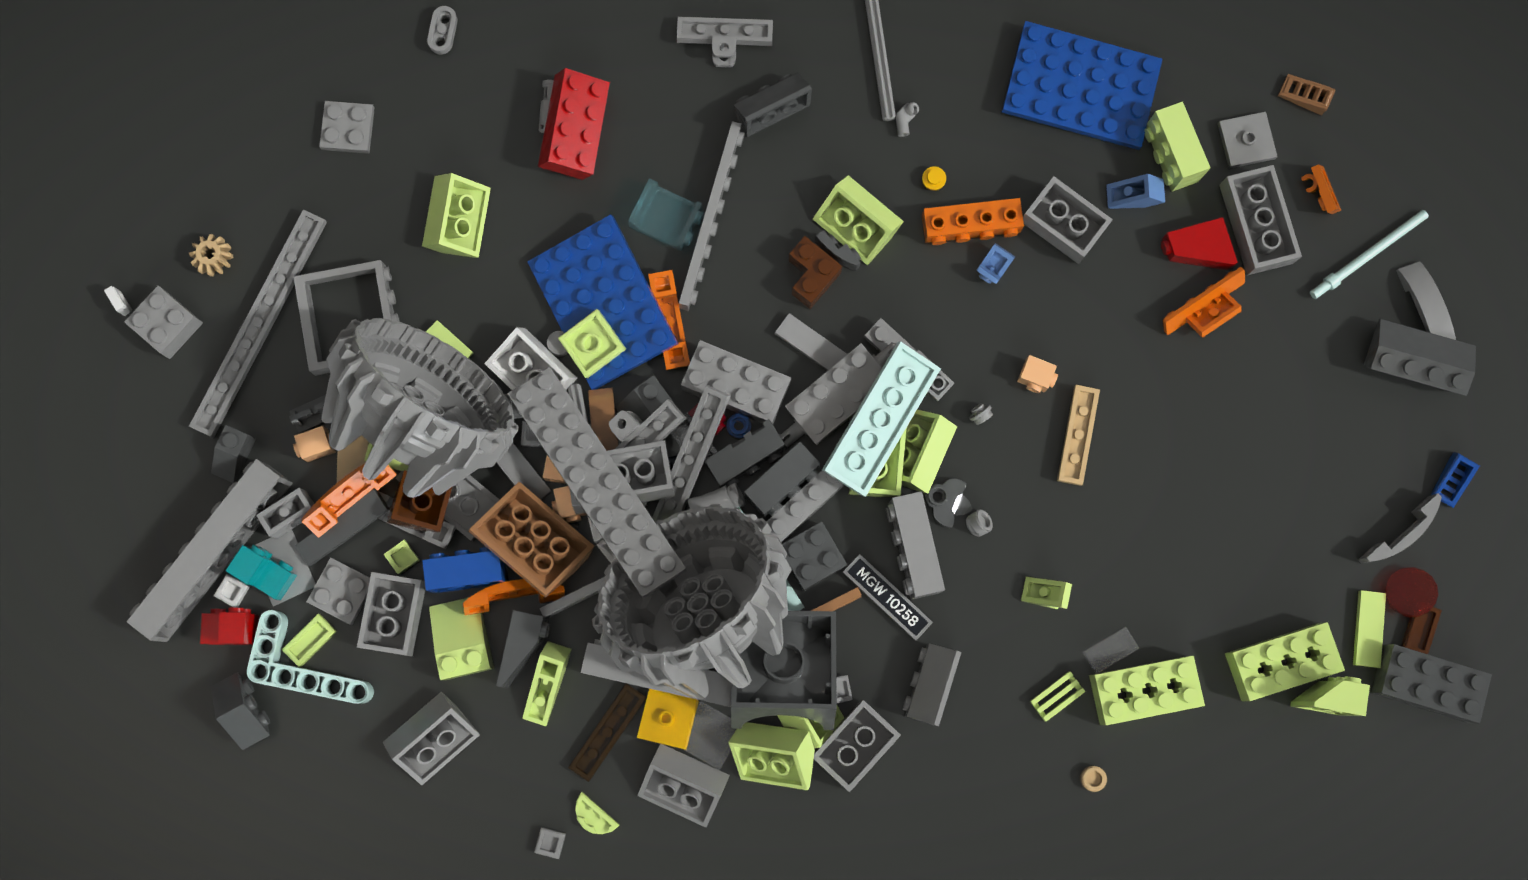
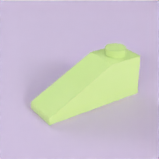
M549 641L546 643L538 659L522 719L547 726L571 653L570 648Z

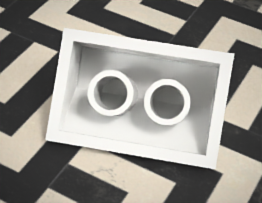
M516 327L484 363L511 390H514L549 367L565 390L577 379L526 328Z

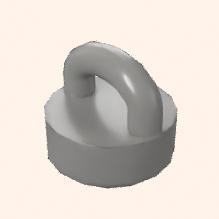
M977 510L966 518L968 530L977 537L989 533L993 528L992 520L984 510Z

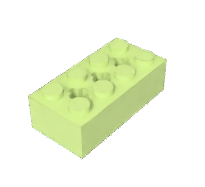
M1328 622L1317 623L1225 653L1241 701H1253L1345 671ZM1310 651V658H1306L1305 652ZM1284 658L1287 659V666L1282 665L1281 660H1285ZM1261 666L1264 668L1263 673L1258 672V668Z
M1194 656L1180 657L1089 675L1100 725H1111L1205 706ZM1174 682L1175 688L1173 690L1168 689L1167 683ZM1146 686L1150 687L1151 690L1149 696L1148 694H1143L1142 691ZM1120 689L1126 692L1125 700L1118 698V693H1121Z

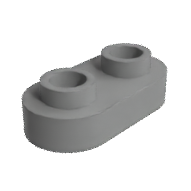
M440 6L432 15L427 42L430 49L439 55L448 53L453 46L458 19L451 7ZM443 19H450L448 23H442ZM441 40L445 41L444 45H442V46H438V45H437V43H438L439 41H441Z

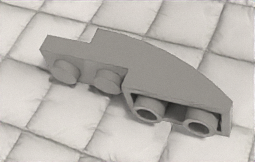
M882 318L863 336L879 352L885 349L891 342L895 345L897 342H902L916 351ZM920 350L916 351L921 356L929 360ZM940 370L926 394L939 401L953 386L954 382Z

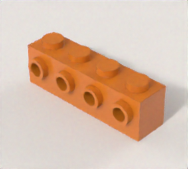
M1020 198L924 208L922 212L925 243L932 242V245H942L948 240H956L957 243H962L975 237H980V240H988L994 238V235L1002 234L1004 237H1014L1024 227Z

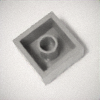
M157 286L124 321L154 349L169 359L203 324L201 320L160 286Z

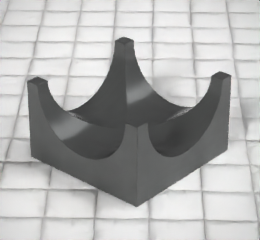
M788 611V615L782 619L784 643L780 654L772 656L754 642L740 654L752 681L745 688H737L732 684L731 728L741 729L744 723L759 717L787 715L808 718L821 724L823 730H834L837 710L836 611Z

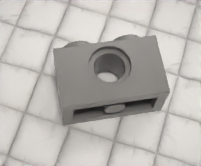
M298 488L256 516L268 536L278 539L302 523L301 519L314 505V502L307 491Z

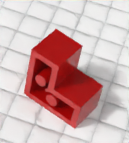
M228 608V612H226V609H211L210 613H202L200 644L253 645L259 615L251 614V609Z

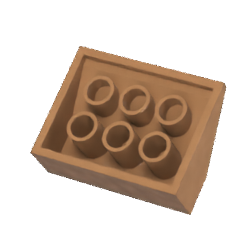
M518 482L468 531L544 597H547L573 575L589 558L594 548L590 541L521 482Z

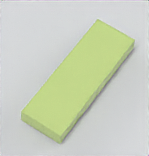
M1358 591L1353 665L1381 668L1386 593Z

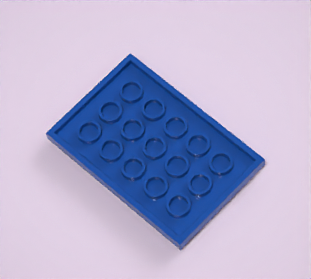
M1025 21L1001 112L1140 150L1163 59Z
M610 214L527 261L564 333L598 309L626 348L624 352L592 376L586 378L591 390L600 388L679 344L613 215Z

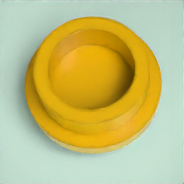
M932 166L924 171L922 182L927 189L936 191L945 185L946 174L941 168Z

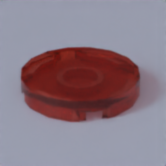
M1415 567L1403 568L1396 571L1388 579L1385 588L1386 600L1394 611L1401 613L1403 616L1420 617L1427 614L1436 604L1438 587L1433 577L1424 570Z

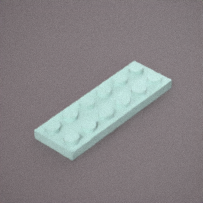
M897 342L822 471L859 495L866 497L941 368L904 343Z

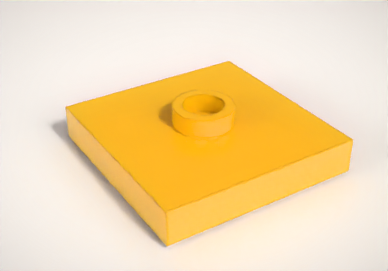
M649 689L637 738L687 750L699 700Z

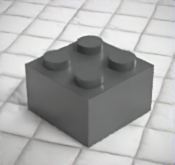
M823 522L816 524L782 544L787 552L786 559L791 566V572L802 591L807 590L847 566L846 561Z

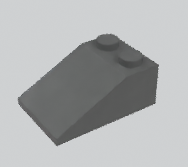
M513 610L496 686L508 688L543 645L544 639H549L552 624L548 623V618Z

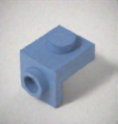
M995 243L977 268V271L980 273L979 277L987 283L991 284L994 282L997 284L1015 256Z

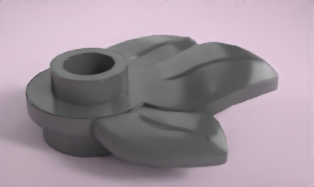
M949 479L943 485L934 484L931 486L929 493H925V500L933 508L935 520L948 528H952L954 525V515H965L973 509L969 500L962 495L967 483L960 479ZM935 492L941 494L942 498L940 501L933 499Z

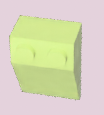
M468 598L429 607L434 652L440 680H449L494 669L483 613L464 615L463 602Z

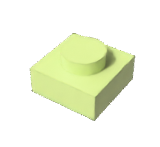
M406 540L401 541L384 554L398 575H401L420 561Z

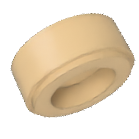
M1088 766L1081 772L1080 781L1086 790L1097 792L1105 787L1107 776L1100 767Z

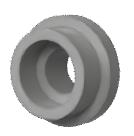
M983 403L975 406L970 411L972 414L969 419L974 421L976 425L985 422L993 415L991 412L992 407L990 404L984 406Z

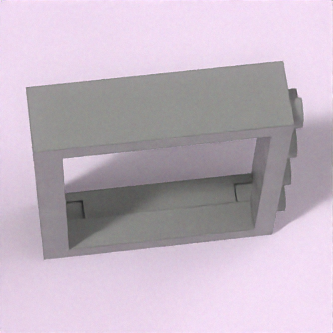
M381 260L294 276L309 372L313 375L330 373L327 361L322 360L310 285L376 273L383 319L400 322L398 314H394L393 305L396 304L395 293L389 287L392 275L390 274L389 266L386 267Z

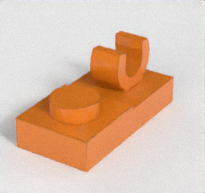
M1318 164L1311 167L1313 175L1306 174L1301 178L1302 181L1313 180V186L1307 188L1306 191L1313 193L1319 188L1321 197L1318 198L1321 209L1323 211L1327 210V213L1330 214L1341 211L1324 166Z

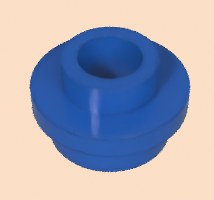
M734 414L727 421V431L734 438H743V435L751 430V422L744 414ZM741 422L744 425L743 429L736 430L734 428L735 423Z

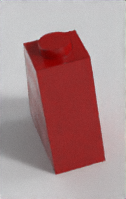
M1223 217L1167 232L1161 241L1162 252L1164 255H1167L1170 262L1222 270L1232 269L1238 263Z

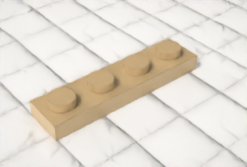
M1080 385L1074 386L1058 472V482L1077 486L1083 485L1100 389Z

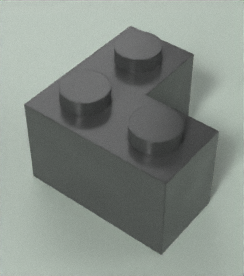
M237 672L212 685L211 693L216 720L238 746L244 750L270 736L268 728L270 719L264 710L260 711L257 708V703L252 696L254 687L250 680H244Z

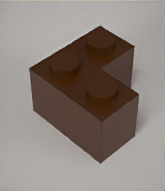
M806 236L802 238L789 254V262L804 273L792 287V295L811 309L842 272L843 266Z

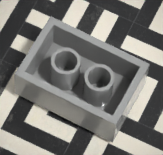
M1054 176L1023 216L1024 224L1077 264L1083 260L1113 220Z
M371 572L357 648L413 656L425 594V581Z
M861 700L823 745L815 750L814 760L850 792L901 734L864 700Z

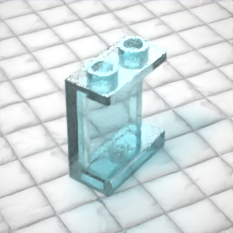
M649 178L628 223L630 228L682 251L685 245H690L694 236L692 230L695 224H700L705 212L702 211L701 202L697 201L694 203L659 187L658 182Z

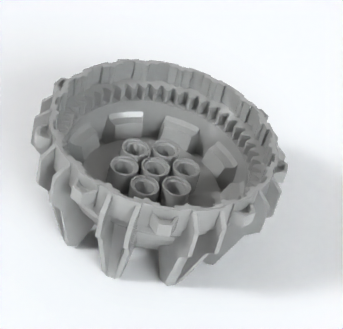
M372 318L371 320L366 319L360 322L354 319L346 329L341 330L330 347V353L326 359L330 369V378L321 420L324 423H331L329 445L332 449L337 451L345 449L361 435L373 445L362 469L363 476L367 479H376L388 464L395 459L409 465L403 484V492L407 497L414 498L420 496L431 487L436 495H441L477 469L493 467L496 462L503 458L514 442L513 437L518 432L519 426L514 423L513 409L503 391L477 364L439 338L398 321Z
M711 504L709 507H701L700 509H689L671 515L667 519L656 521V525L687 571L643 599L615 558L613 563L608 565L604 571L606 577L602 581L598 603L594 609L597 615L592 619L595 630L598 634L602 633L599 643L621 671H636L646 676L652 685L663 684L692 698L705 699L707 697L709 688L705 670L715 668L718 673L737 688H745L750 685L752 679L740 654L752 642L772 656L780 654L783 648L782 619L788 615L786 580L792 570L786 559L787 552L777 536L769 535L772 530L763 518L758 519L755 514L741 513L740 509L737 508L723 509L721 504Z

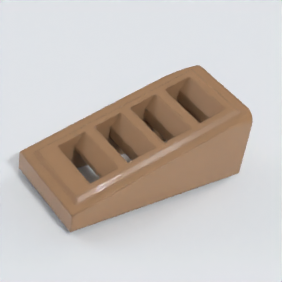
M1288 74L1278 96L1322 116L1328 109L1336 90L1326 85ZM1295 84L1296 87L1293 93H1289L1291 85ZM1300 89H1305L1303 95L1299 96ZM1310 92L1314 93L1312 99H1308ZM1319 96L1323 97L1322 102L1317 101Z

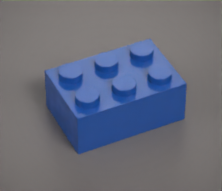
M487 547L480 548L479 553L470 552V550H460L454 552L455 556L437 553L429 555V559L422 560L425 590L432 593L488 587L509 581L507 564Z

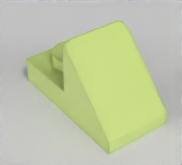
M1026 577L1021 601L1053 609H1067L1072 584Z

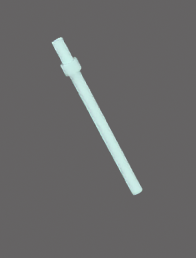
M1421 210L1335 274L1331 273L1326 276L1320 285L1310 291L1312 298L1317 299L1328 290L1338 287L1344 278L1427 219V212Z

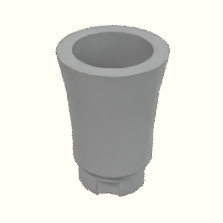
M733 483L728 487L725 485L715 491L688 499L690 509L709 507L711 504H721L723 509H738L746 504L737 483Z

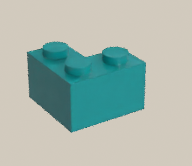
M254 544L251 547L242 545L226 569V572L245 584L254 586L273 599L280 601L297 577L292 572L293 566L283 560H280L279 563L271 559L273 555L271 552Z

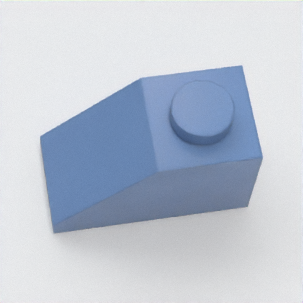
M1145 174L1107 184L1108 208H1146L1165 203L1164 179Z

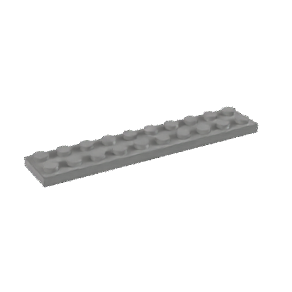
M550 367L507 393L643 599L687 571Z

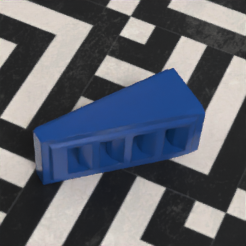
M1453 452L1431 495L1439 493L1442 497L1441 501L1454 508L1480 465L1459 453ZM1461 464L1466 467L1465 472L1458 469L1457 465ZM1453 472L1462 476L1460 481L1451 476ZM1449 480L1456 484V489L1448 486L1446 484L1447 481ZM1442 489H1445L1452 493V497L1449 498L1448 496L1442 494Z

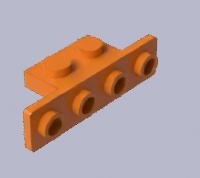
M1239 267L1237 270L1227 273L1222 280L1208 286L1204 292L1195 298H1190L1185 305L1176 311L1168 313L1163 319L1164 332L1169 335L1188 323L1203 338L1242 311L1241 305L1229 294L1245 283V270Z

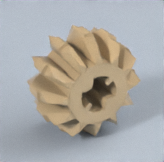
M209 234L207 240L203 236H199L201 243L199 245L192 243L196 251L189 252V256L194 258L191 262L192 266L198 267V272L201 274L207 272L209 276H214L215 271L223 274L222 267L229 268L230 264L227 260L233 258V254L229 252L232 249L231 246L225 243V239L222 237L216 239L213 234Z

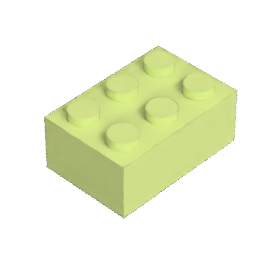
M1180 102L1155 111L1144 131L1147 141L1151 142L1154 148V159L1157 164L1161 165L1163 170L1162 177L1164 183L1170 187L1171 192L1198 183L1208 172L1210 165L1184 103Z

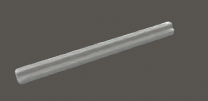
M865 0L883 121H892L895 119L896 114L879 1Z

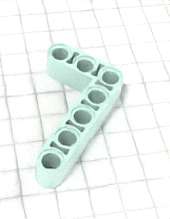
M275 610L265 611L261 615L247 667V676L251 681L350 703H367L372 699L374 689L369 682L279 663L288 627V618L284 613ZM276 615L279 623L272 629L269 625V620L272 616ZM267 640H270L272 642V650L266 654L263 650V645ZM260 665H264L266 668V675L263 678H259L257 675V669ZM285 670H288L291 674V679L285 684L281 679V675ZM313 675L316 684L313 688L309 689L306 685V679L308 676ZM334 680H337L341 685L337 694L332 693L330 685ZM359 685H362L365 689V695L362 699H358L355 696V689Z

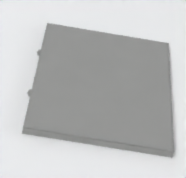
M290 530L278 539L271 537L256 544V546L273 554L271 559L279 563L280 560H283L293 566L292 572L297 575L281 601L269 596L273 607L313 589L316 585L307 563L295 546L298 542L293 530Z

